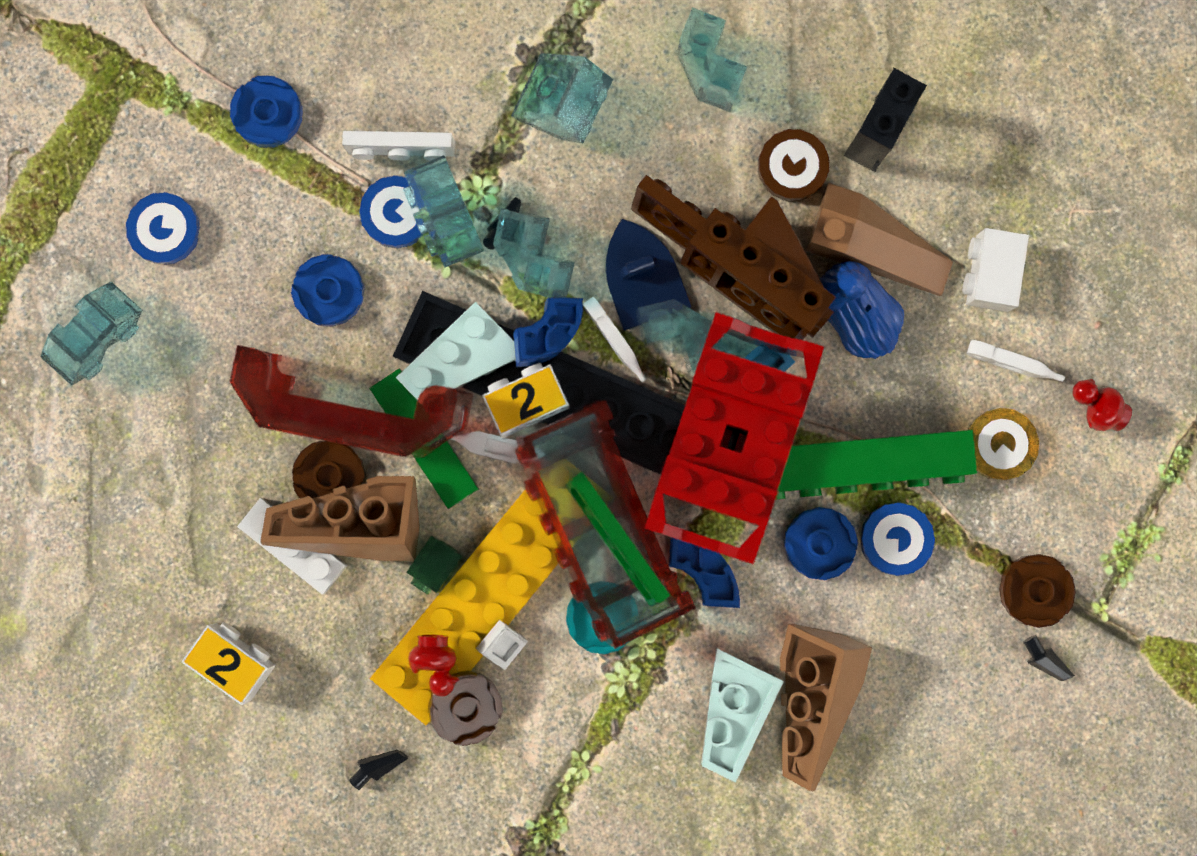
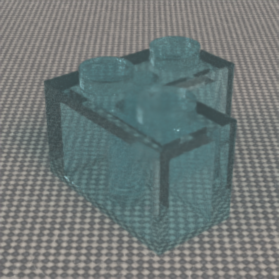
M443 155L404 171L409 186L403 188V191L411 209L415 207L419 209L413 216L420 233H429V235L424 236V240L431 256L439 255L445 268L484 252L445 156Z

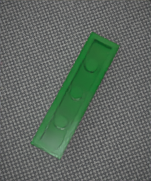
M399 368L369 389L447 509H451L478 491L479 487L426 406L422 405L396 378L402 372Z
M583 471L571 478L565 484L566 489L648 605L652 607L670 596L668 591Z

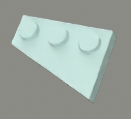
M475 302L396 378L422 405H425L463 387L464 384L483 375L486 376L498 368L516 361L514 341Z
M718 648L715 651L701 765L736 783L784 681Z

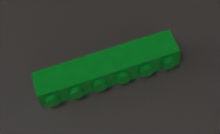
M973 430L792 446L777 490L776 500L786 499L785 491L799 490L800 497L821 496V488L835 487L836 494L858 492L857 485L871 484L872 491L894 489L893 482L906 480L907 487L930 486L929 478L942 477L943 484L964 483L965 475L977 474Z

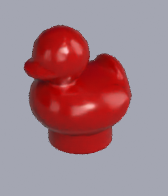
M1093 379L1081 380L1073 387L1072 394L1074 399L1079 404L1088 405L1086 418L1091 429L1096 431H1108L1110 429L1120 431L1127 426L1132 417V407L1124 402L1123 396L1118 390L1110 387L1098 389Z
M418 635V645L410 651L408 657L410 669L414 674H418L420 670L435 671L430 677L429 688L436 696H447L454 689L455 683L460 681L457 676H453L449 672L456 663V653L448 646V636Z

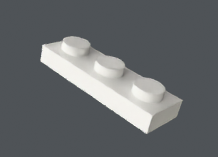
M343 131V147L348 155H352L353 158L359 160L374 159V155H388L389 159L398 161L409 160L410 156H424V159L429 161H444L446 156L455 157V141L452 133Z
M260 498L237 527L322 595L325 594L348 565L332 554L262 545L260 540L266 508L272 507V505L265 499Z

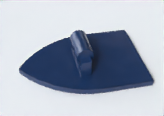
M621 219L608 246L606 278L623 331L691 308L680 273L668 249L656 236L645 228Z

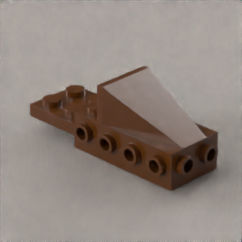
M645 175L638 184L631 210L685 250L680 261L681 265L767 329L779 335L803 340L807 335L813 338L832 316L834 311L828 307L836 297L822 285L775 198L772 196L769 198L745 230L741 227L739 220L728 212L722 213L714 208L707 219L704 218L701 210L695 204L689 201H681L672 194V189L660 179L653 180L648 175Z

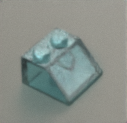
M540 53L511 116L560 140L584 143L592 129L597 113L607 97V92L613 79L586 57Z

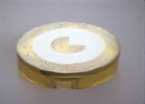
M997 408L983 412L967 429L973 430L977 471L988 479L1004 481L1020 477L1032 467L1038 457L1039 438L1036 428L1025 415L1016 410Z

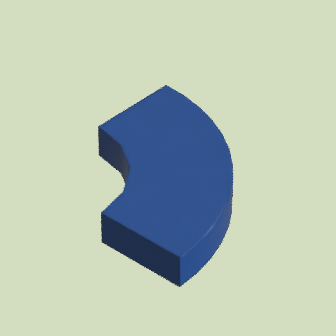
M548 297L545 301L544 315L539 321L531 326L516 328L513 333L516 367L543 363L564 350L576 334L581 323L583 298Z
M670 537L668 566L683 570L694 579L701 591L702 605L740 608L739 589L735 576L722 555Z

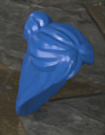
M847 261L837 263L831 269H828L820 278L824 288L836 297L828 307L834 311L828 321L839 334L845 349L856 357L873 359L895 350V345L898 342L904 323V310L900 303L889 295L871 275L869 269L860 263Z

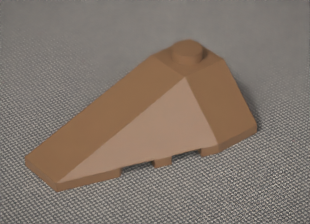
M831 183L827 184L805 251L840 263L854 261L866 266L872 274L942 296L953 264L952 260L863 194Z
M376 476L366 479L367 483L351 488L342 486L333 489V493L313 499L307 496L266 508L260 543L265 546L377 561L415 562L420 530L416 479L414 476Z
M788 624L780 656V671H785V693H781V706H786V728L782 730V774L785 778L811 792L817 788L863 686L872 647L843 634L797 624Z

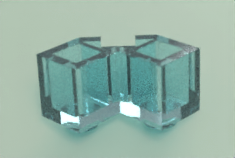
M692 7L679 40L677 56L697 100L731 112L747 66L716 55L723 36L726 20Z
M501 208L493 245L499 256L503 257L507 263L517 288L548 298L567 297L575 262L542 253L550 218L521 210Z
M112 281L85 295L74 306L80 312L65 327L58 323L47 336L40 357L71 386L84 378L87 380L94 378L103 368L101 362L107 348L120 340L122 342L128 341L139 328L137 323L143 310Z
M675 299L639 307L636 315L644 347L679 338L688 373L696 371L712 321ZM721 338L712 348L725 352Z

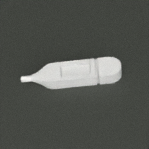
M592 297L583 303L585 311L619 359L638 376L642 383L646 381L647 378L641 371L633 350L608 315H606L598 301Z
M970 341L967 355L984 362L988 361L990 364L1029 377L1049 378L1061 382L1065 379V376L1053 372L1040 361L999 347L996 348L985 342Z
M479 431L458 435L447 433L446 439L455 440L468 451L484 457L519 464L529 468L540 466L544 460V454L540 447L509 438H502L501 436Z

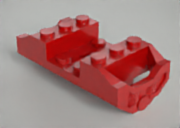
M718 312L715 313L670 453L667 456L654 495L645 529L754 565L825 346L779 335L751 326L734 317ZM727 333L747 343L757 346L764 345L772 351L804 358L806 378L731 355L712 347ZM726 426L748 432L747 435L739 434L734 451L727 449L733 431L726 429ZM665 495L756 525L757 528L740 547H736L666 523L663 496Z

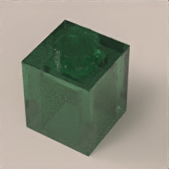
M431 535L406 572L413 577L410 583L428 595L432 590L440 593L465 555L437 536Z

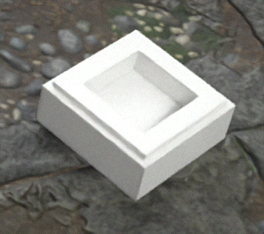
M499 620L476 649L483 656L505 670L528 641L521 634Z

